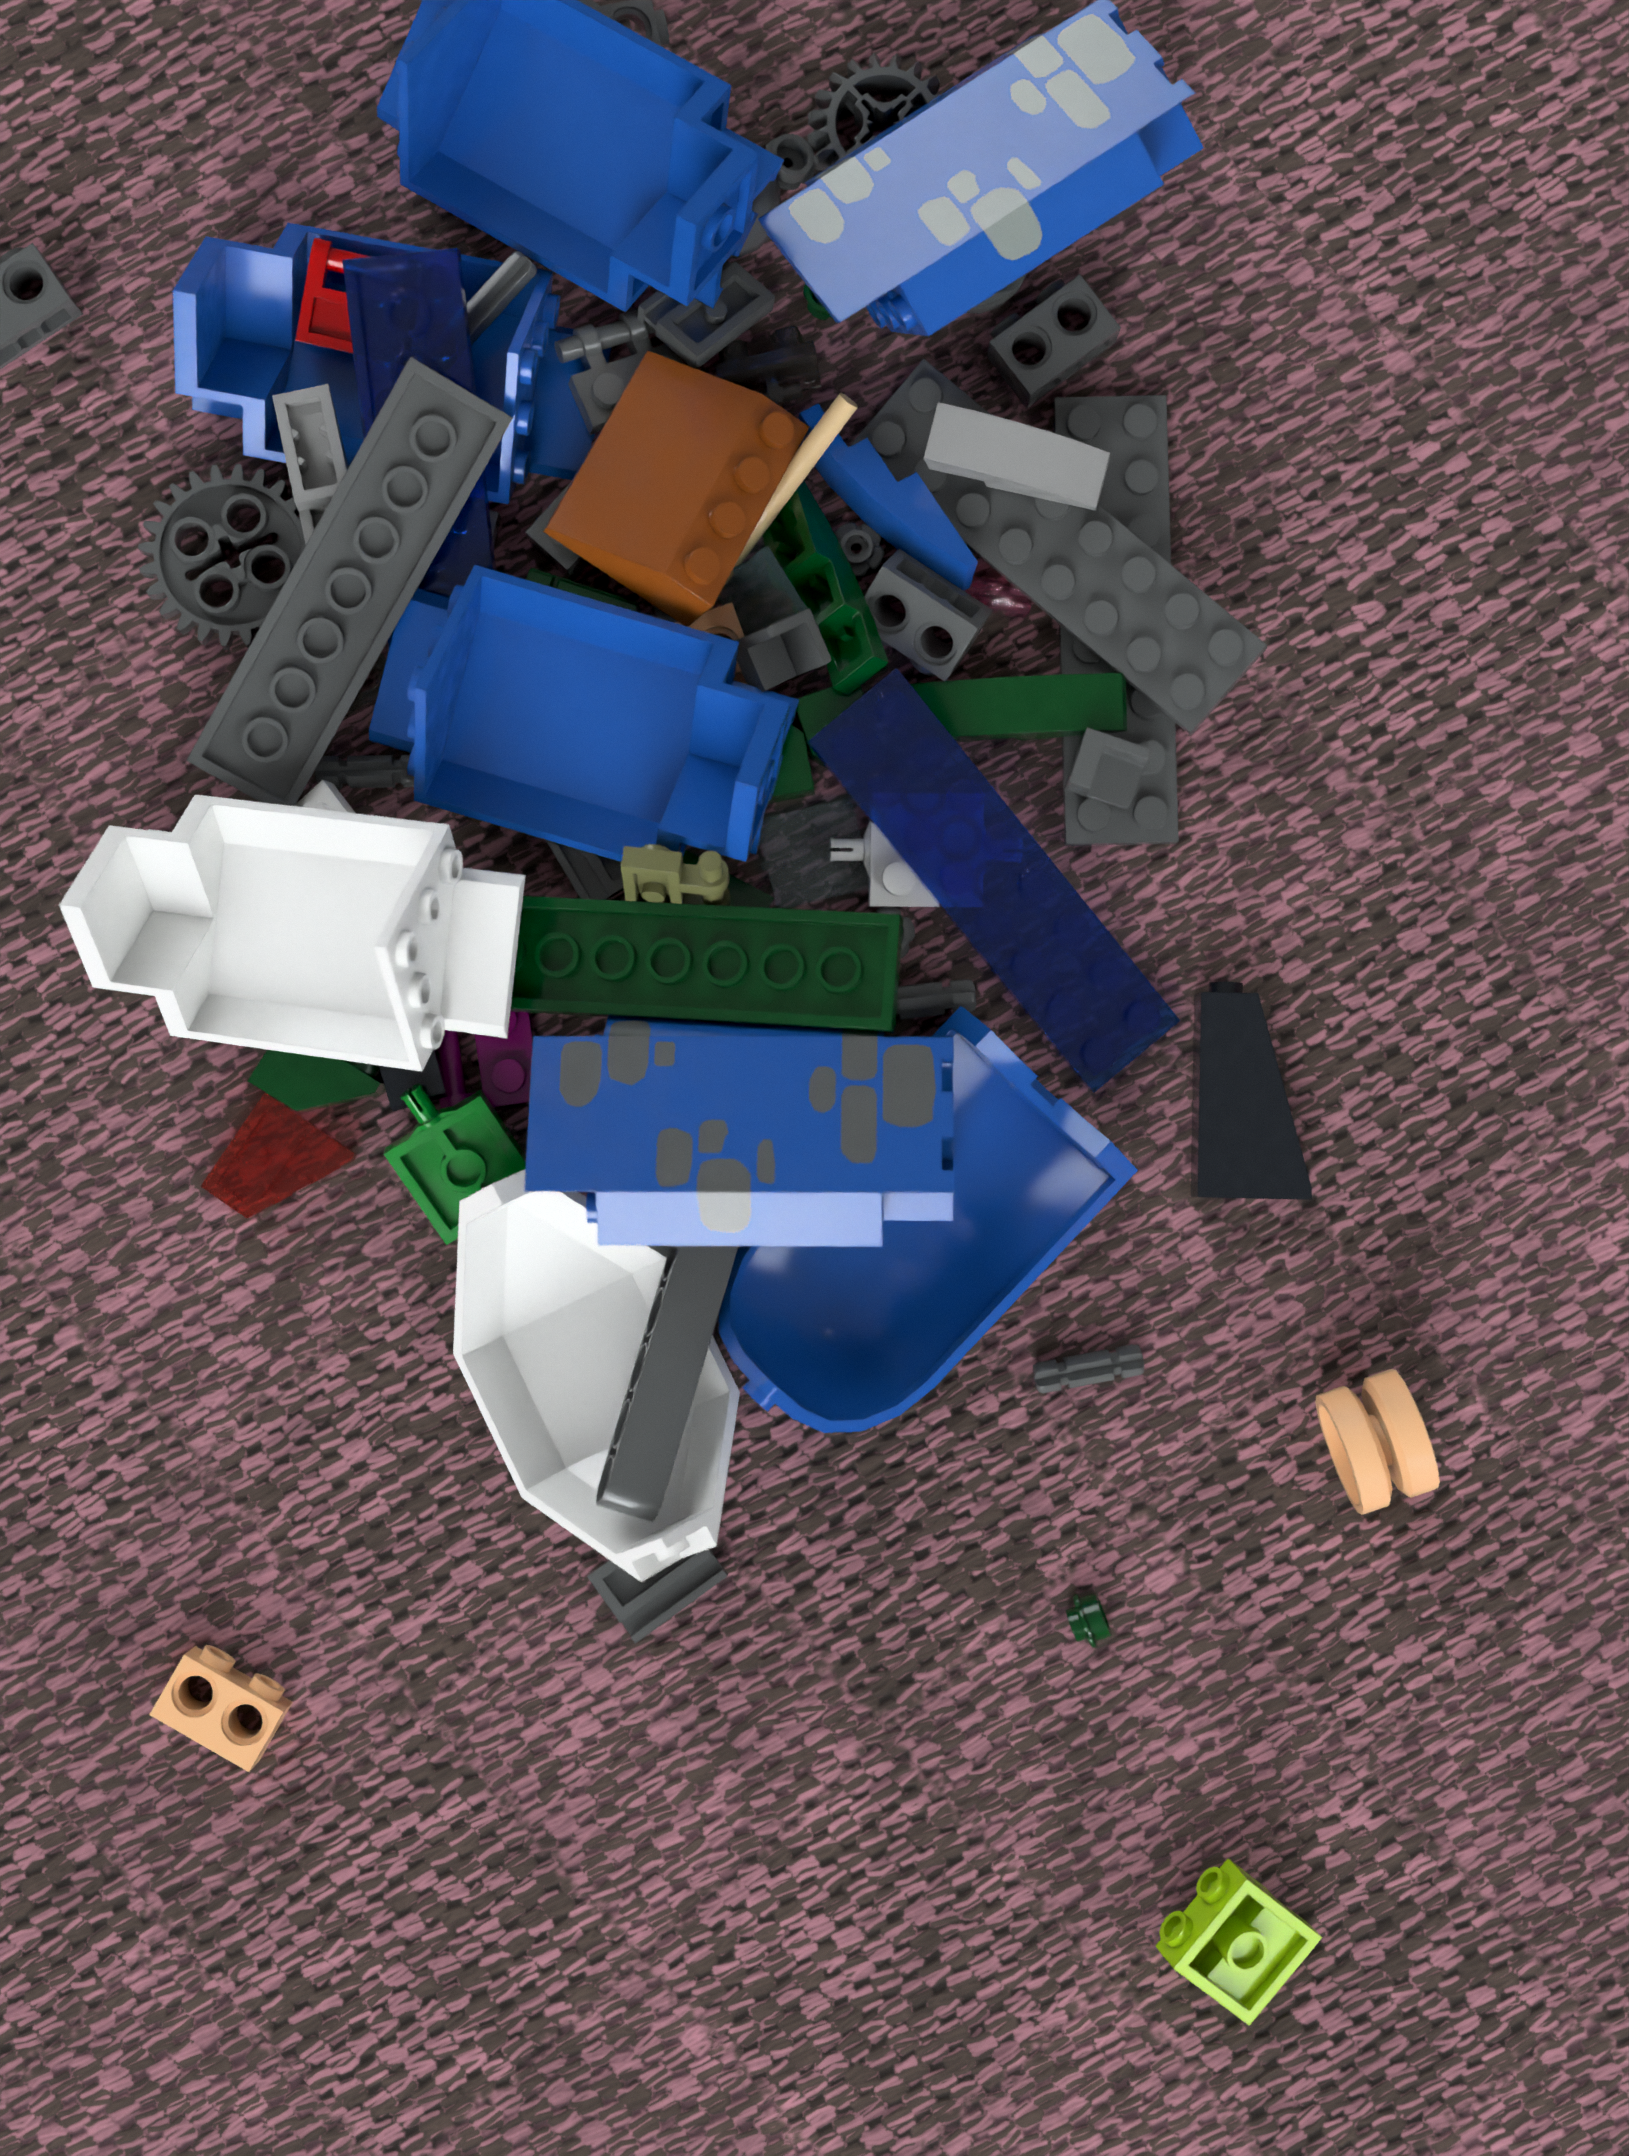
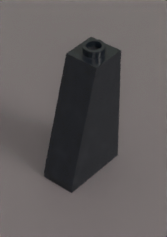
M1209 982V992H1200L1194 995L1191 1197L1312 1200L1310 1179L1259 994L1243 993V983Z

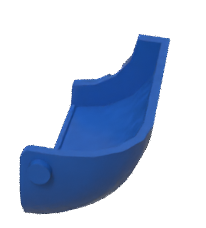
M962 1006L932 1035V1037H954L953 1221H883L882 1247L740 1246L737 1250L719 1310V1334L733 1362L749 1379L743 1386V1389L766 1411L777 1405L794 1420L823 1433L862 1432L900 1416L936 1387L1138 1171L1107 1137L1078 1114L1062 1098L1058 1100L1036 1080L1038 1076L990 1028Z

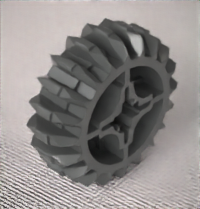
M873 53L869 56V67L866 70H862L860 65L851 59L847 64L848 79L833 72L829 76L831 91L821 89L817 91L815 104L819 109L810 111L808 115V125L814 131L808 134L807 141L813 150L818 151L813 157L815 169L817 171L825 170L875 137L873 135V127L876 126L879 130L884 131L941 95H936L940 87V80L937 75L920 81L922 65L919 61L911 65L906 72L901 70V57L897 53L892 56L890 67H880V59L878 55ZM885 94L898 98L891 102L883 103L876 101L871 95ZM847 109L854 115V124L860 130L859 134L854 138L853 147L848 152L843 149L836 132L838 123Z

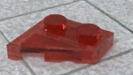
M264 1093L200 1187L244 1217L252 1218L353 1162L358 1154L287 1105Z

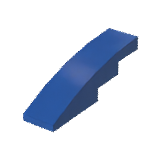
M819 404L799 413L798 419L809 426L799 447L825 413ZM838 433L814 466L826 483L871 529L897 550L901 549L961 590L965 591L970 588L978 561L918 473L916 472L897 482L868 438L848 447Z

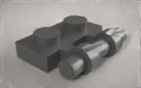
M638 309L621 313L618 321L594 328L591 324L573 330V336L555 341V351L562 364L580 358L585 371L571 375L568 386L590 435L601 431L647 351L682 363L681 358L667 345L652 347L648 335L655 333V329L647 322L642 324L637 320ZM626 343L631 356L606 363L602 350Z

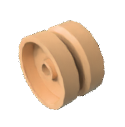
M1390 1369L1364 1378L1361 1393L1363 1404L1357 1395L1345 1386L1316 1395L1315 1403L1318 1419L1331 1458L1345 1492L1359 1514L1363 1515L1389 1506L1393 1490L1391 1480L1398 1490L1410 1498L1438 1489L1440 1483L1438 1466L1427 1430L1407 1385L1396 1370Z

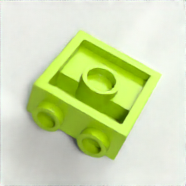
M1227 1858L1220 1868L1211 1867L1200 1876L1196 1886L1198 1895L1184 1912L1175 1911L1165 1918L1160 1927L1161 1939L1155 1947L1174 1970L1250 2026L1322 1937L1310 1924L1277 1900L1265 1886Z

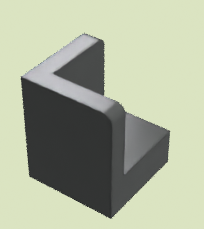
M810 608L735 640L739 641L737 662L746 683L758 687L762 692L831 661V656Z
M1087 727L1081 737L1064 789L1121 809H1128L1131 806L1143 768L1149 761L1152 749Z

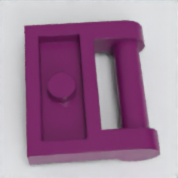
M510 1011L507 1038L474 1034L482 1090L493 1108L527 1103L530 1098L533 1045L531 1016L528 1012ZM445 1030L443 1041L438 1048L448 1097L439 1099L440 1109L454 1106L474 1094L466 1093L459 1038L456 1031Z

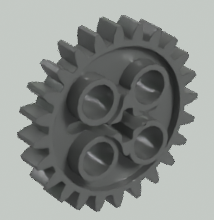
M241 464L235 465L231 479H224L218 466L212 465L210 472L211 481L203 483L200 477L192 471L189 473L192 489L185 492L173 483L169 485L171 493L176 500L172 505L155 500L153 504L163 517L161 522L144 521L143 523L146 531L155 537V541L138 544L140 552L150 558H154V561L143 565L139 570L144 578L158 579L146 591L152 600L168 598L159 610L165 620L181 613L177 624V629L181 634L185 635L197 625L199 626L198 641L202 645L206 646L214 633H218L224 650L230 649L234 635H240L247 648H249L254 639V633L258 632L306 546L300 517H297L299 511L295 505L294 497L284 501L288 489L284 480H279L268 489L266 488L267 475L262 469L255 473L250 482L246 480ZM245 508L257 510L261 514L260 522L252 531L244 533L232 528V519L238 511ZM195 531L208 535V546L201 554L188 556L181 553V542L186 535ZM272 534L279 536V540L272 545L267 544L251 549L263 542L267 536ZM231 546H234L236 551L241 553L239 555L241 565L231 569L227 562H223L226 560L224 550ZM278 559L285 564V572L280 580L267 584L256 579L257 568L263 561ZM213 566L193 581H189L186 578L187 574L193 570H201ZM218 582L232 585L234 590L233 597L225 606L217 608L206 604L205 594L211 585Z

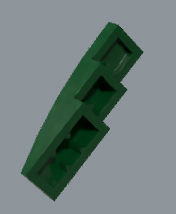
M803 480L762 537L776 585L792 592L798 613L810 608L831 656V661L826 665L833 688L849 695L889 662L872 613L853 569L827 518Z
M1123 673L996 677L891 686L892 742L898 744L944 740L972 742L1015 738L1021 741L1083 735L1087 727L1102 733L1127 731L1126 678L1123 676Z

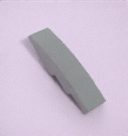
M328 384L272 395L294 502L299 511L305 544H307L349 468Z

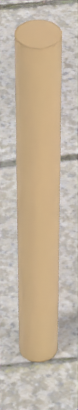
M838 394L794 454L725 585L858 408L857 404L846 395Z

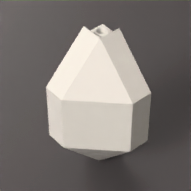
M525 1170L499 1180L459 1202L453 1355L521 1497L637 1580L643 1582L682 1558L717 1546L740 1392L712 1335L667 1490L655 1520L649 1521L596 1504L600 1478L669 1247L598 1245L597 1224L587 1223L586 1197L579 1192H524Z

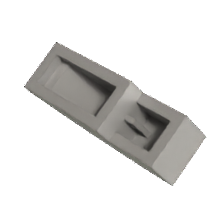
M938 402L924 460L930 470L984 481L986 487L1097 511L1111 455L1107 451L1043 429Z

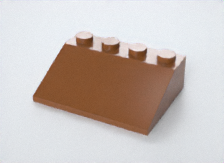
M647 351L543 532L682 625L689 627L713 607L809 426L761 393Z

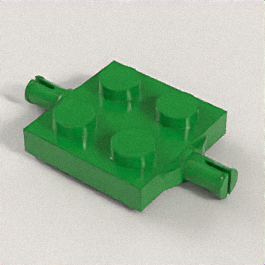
M417 1083L412 1086V1091L408 1088L400 1095V1098L404 1100L418 1123L410 1133L385 1147L384 1156L442 1240L448 1245L458 1239L459 1202L499 1180L525 1170L526 1155L481 1089L454 1106L437 1110L422 1088L421 1083Z

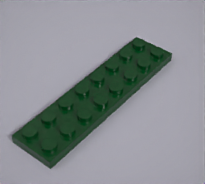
M523 896L510 1011L895 1033L904 918L900 914Z

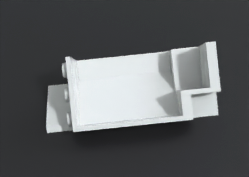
M194 795L172 832L109 825L59 904L92 987L155 996L170 1036L415 1071H423L433 1049L440 1047L445 1030L499 1038L508 1037L525 875L463 868L462 854L455 848L449 824Z

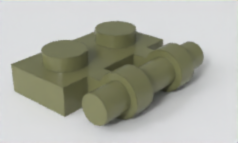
M649 844L641 848L624 846L621 873L625 901L731 906L730 892L727 888L729 884L728 867L717 852L706 851L700 856L699 862L696 865L683 864L682 852H674L661 845Z

